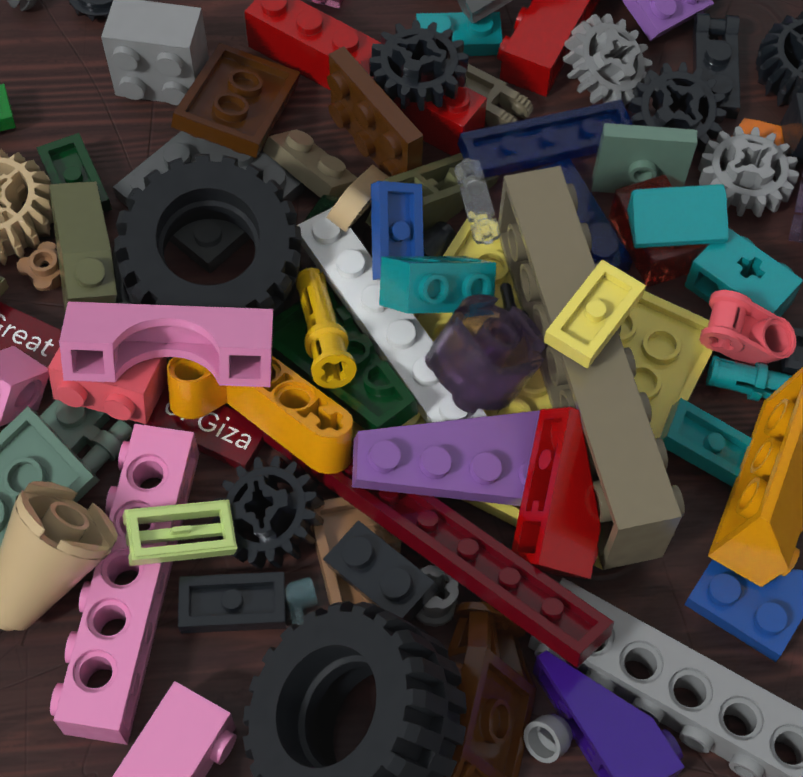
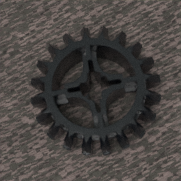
M803 11L796 19L787 15L781 23H774L768 34L762 39L758 49L759 53L756 58L755 69L758 71V83L766 85L765 96H777V107L785 104L790 105L796 93H803Z

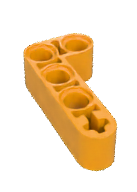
M272 356L271 387L219 386L213 374L204 366L184 358L173 357L169 360L167 364L170 410L178 417L197 419L227 403L311 469L323 474H336L344 471L350 465L353 442L352 415Z

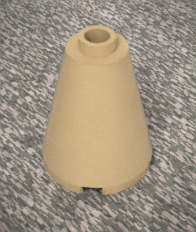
M33 481L27 485L24 491L22 490L18 494L0 547V629L5 631L28 629L111 553L118 534L113 522L101 508L92 503L87 510L73 501L78 494L76 491L52 482Z

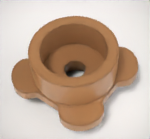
M49 241L40 243L38 249L29 257H22L17 262L18 272L21 275H28L35 289L39 291L53 290L61 286L57 246ZM49 264L47 267L41 268L42 265Z

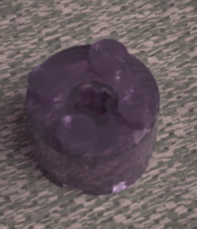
M484 294L472 295L462 300L425 356L426 365L434 372L439 382L452 394V400L455 405L469 413H474L478 409L500 410L508 407L544 361L541 355L545 349L544 338L536 324L517 307L512 306L508 312L494 305L499 298Z

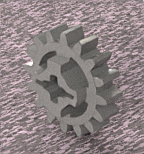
M608 13L601 19L597 14H594L571 31L572 36L564 43V46L571 52L563 57V62L573 66V70L567 74L568 78H578L580 81L577 88L579 94L588 90L591 93L590 103L595 104L603 99L605 109H610L616 104L622 108L630 103L632 98H636L633 91L638 82L645 83L644 78L647 74L645 70L652 66V61L644 58L642 54L648 49L647 44L638 45L635 40L639 32L637 30H633L630 33L626 31V20L624 19L614 24L611 14Z
M737 126L732 137L726 132L721 131L716 142L708 141L698 166V170L701 171L699 185H724L727 194V208L730 205L736 206L737 216H743L746 209H752L756 217H761L765 206L772 212H776L781 201L787 203L799 177V172L794 170L798 159L797 157H786L790 148L788 143L779 146L774 144L776 134L771 133L766 138L760 136L758 127H754L751 134H744L742 128ZM721 161L724 163L722 170L720 167Z

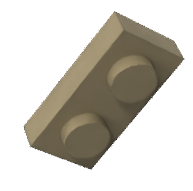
M297 129L268 136L263 148V152L325 202L340 198L345 190L357 179L354 174L346 169L345 164L340 159L327 154L314 143L310 135Z

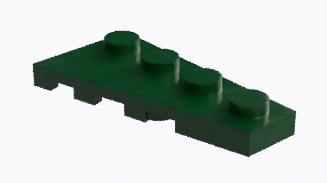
M327 283V290L336 323L347 331L349 339L347 352L353 356L356 363L357 371L350 383L340 388L327 389L318 386L314 382L311 373L313 358L306 353L304 345L308 327L300 300L273 318L272 356L345 408L352 415L353 421L365 430L402 426L418 414L414 396L388 362L380 359L375 352L374 344L365 333L361 334L353 323L352 315L344 305L340 306L335 300L334 292ZM339 362V365H340V368H341V371H342L343 368H342L341 362Z

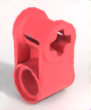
M719 290L711 294L709 306L712 309L708 327L701 331L699 339L706 348L720 352L736 362L752 366L757 362L769 364L788 358L793 354L796 348V335L793 327L785 318L773 314L739 292Z

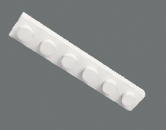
M332 208L298 224L297 226L301 228L302 247L320 272L324 273L326 281L352 315L361 331L374 344L375 351L380 358L388 362L414 396L418 412L425 422L433 423L486 417V413L414 314H407L379 305L380 280H373L372 257L351 228L344 232L326 218Z

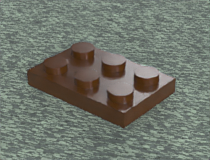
M219 43L173 112L171 127L188 133L193 137L202 138L227 147L237 153L257 158L298 85L300 72Z
M344 46L330 53V75L327 76V82L331 91V104L328 108L334 123L339 128L345 127L354 138L359 152L364 157L370 156L379 167V170L387 176L391 177L421 167L423 134Z

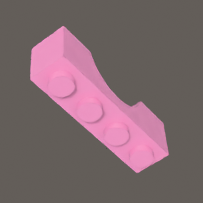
M68 302L59 340L63 380L116 382L126 370L140 362L159 357H178L194 361L207 368L213 374L219 386L271 387L273 309Z

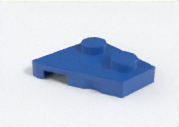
M712 559L684 605L776 662L803 619V570L792 569L786 576L779 575L763 587H760Z

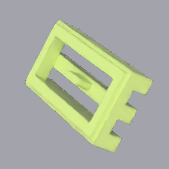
M229 500L125 509L122 515L123 524L126 526L127 532L125 535L126 545L129 546V566L234 555L237 550ZM220 516L221 522L139 531L138 524ZM223 536V540L148 548L141 547V544Z

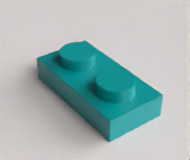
M463 12L416 13V20L419 21L421 28L427 29L432 22L437 23V32L439 33L451 29L453 31L452 42L462 40L464 42L463 53L468 54V56L497 55L503 40L500 12H492L476 23H470Z
M682 398L671 407L660 436L668 451L732 487L735 479L739 476L740 465L746 449L752 440L751 437Z

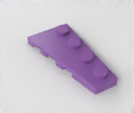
M540 410L358 431L353 445L352 487L521 506Z

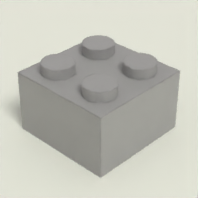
M113 0L101 39L115 95L132 100L144 99L179 105L209 59L202 8L145 0Z

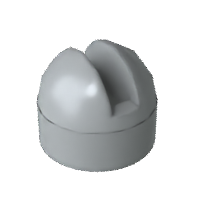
M556 714L539 716L530 722L524 730L526 748L535 759L543 763H552L564 755L569 749L573 738L571 727L565 718Z

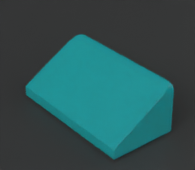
M724 185L636 189L631 192L627 212L634 248L728 242L727 194Z

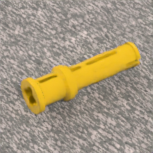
M306 268L298 273L296 288L300 295L308 327L304 345L306 353L313 358L311 365L312 377L314 382L323 388H340L350 383L355 377L357 371L355 359L347 352L349 345L347 331L336 323L324 273H320V270L317 268ZM339 362H341V365H342V368H343L342 371H341Z

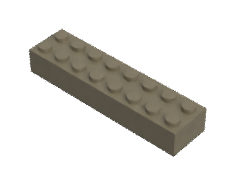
M561 166L505 175L497 234L520 307L529 314L527 329L552 409L573 407L580 412L601 524L597 545L602 569L606 570L662 558L672 537H674L681 518L684 516L685 505L679 487L677 485L671 486L666 472L668 466L666 447L660 437H654L650 425L652 419L650 401L645 392L638 391L634 379L636 375L634 355L629 347H623L619 336L621 326L588 369L543 342L546 330L599 264H594L590 252L592 249L590 229L587 223H580L577 215L578 198L576 189L572 183H566Z

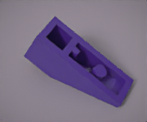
M547 650L537 655L532 672L559 716L565 718L571 727L575 742L597 777H677L684 769V765L681 762L683 754L678 742L668 730L664 729L661 731L652 717Z

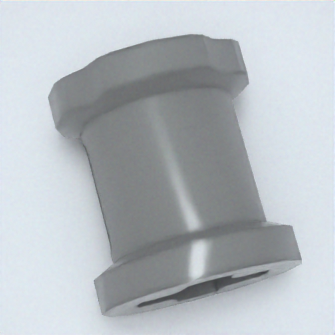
M428 565L422 568L421 571L435 581L439 590L415 617L427 626H443L454 617L455 608L458 605L459 582L437 566ZM440 592L444 593V600L435 595Z

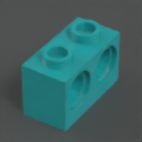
M382 256L379 305L407 314L493 312L496 262L468 256Z

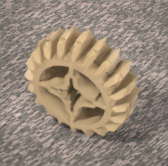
M0 149V262L5 266L7 256L16 254V256L22 258L24 257L25 248L38 249L40 243L38 237H50V224L54 222L49 190L51 182L48 175L40 170V167L34 160L26 161L19 152L9 158L8 154Z

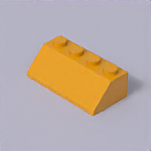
M803 367L764 400L751 435V443L747 447L740 465L739 476L735 479L708 553V557L760 587H763L779 575L786 576L790 573L800 554L796 544L800 533L803 531Z

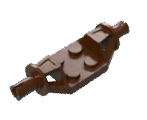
M479 598V602H462L456 605L453 618L457 625L448 648L449 660L455 662L457 667L460 668L459 672L462 683L456 686V688L465 692L467 712L466 714H460V724L465 726L466 730L463 746L456 745L452 760L457 761L451 777H518L525 748L524 730L530 723L537 691L518 639L524 636L526 631L481 598Z

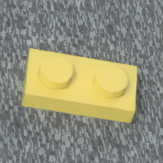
M601 260L546 330L543 342L588 369L643 297L646 285L608 262Z

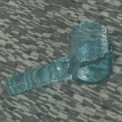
M310 577L290 582L287 585L286 601L291 613L292 624L302 625L304 623L303 609L318 605L316 592Z

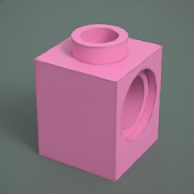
M15 346L0 350V427L12 422L27 406L35 411L39 409L49 377L47 367Z

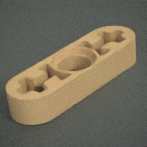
M372 164L345 190L326 218L344 232H347L370 208L371 184L377 181H384L389 176Z

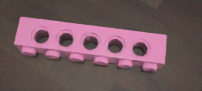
M134 424L130 441H123L118 457V468L121 470L118 486L110 487L105 506L106 515L113 522L118 534L117 541L113 545L111 553L95 567L92 581H85L79 597V611L83 613L78 632L71 631L65 647V662L69 663L64 683L56 684L50 702V714L54 716V722L64 735L128 745L173 561L129 566V546L126 545L125 535L127 532L126 526L123 524L122 515L125 509L188 503L200 455L194 432ZM147 479H162L156 487L150 489L140 488L141 484ZM183 520L146 524L150 525L148 530L182 526ZM178 540L141 544V547L176 545ZM129 570L138 572L137 577L131 583L126 585L114 584L115 579L122 572ZM114 619L126 621L123 629L112 636L101 634L102 628L109 621ZM102 669L112 671L110 680L100 688L87 687L89 678L96 671Z

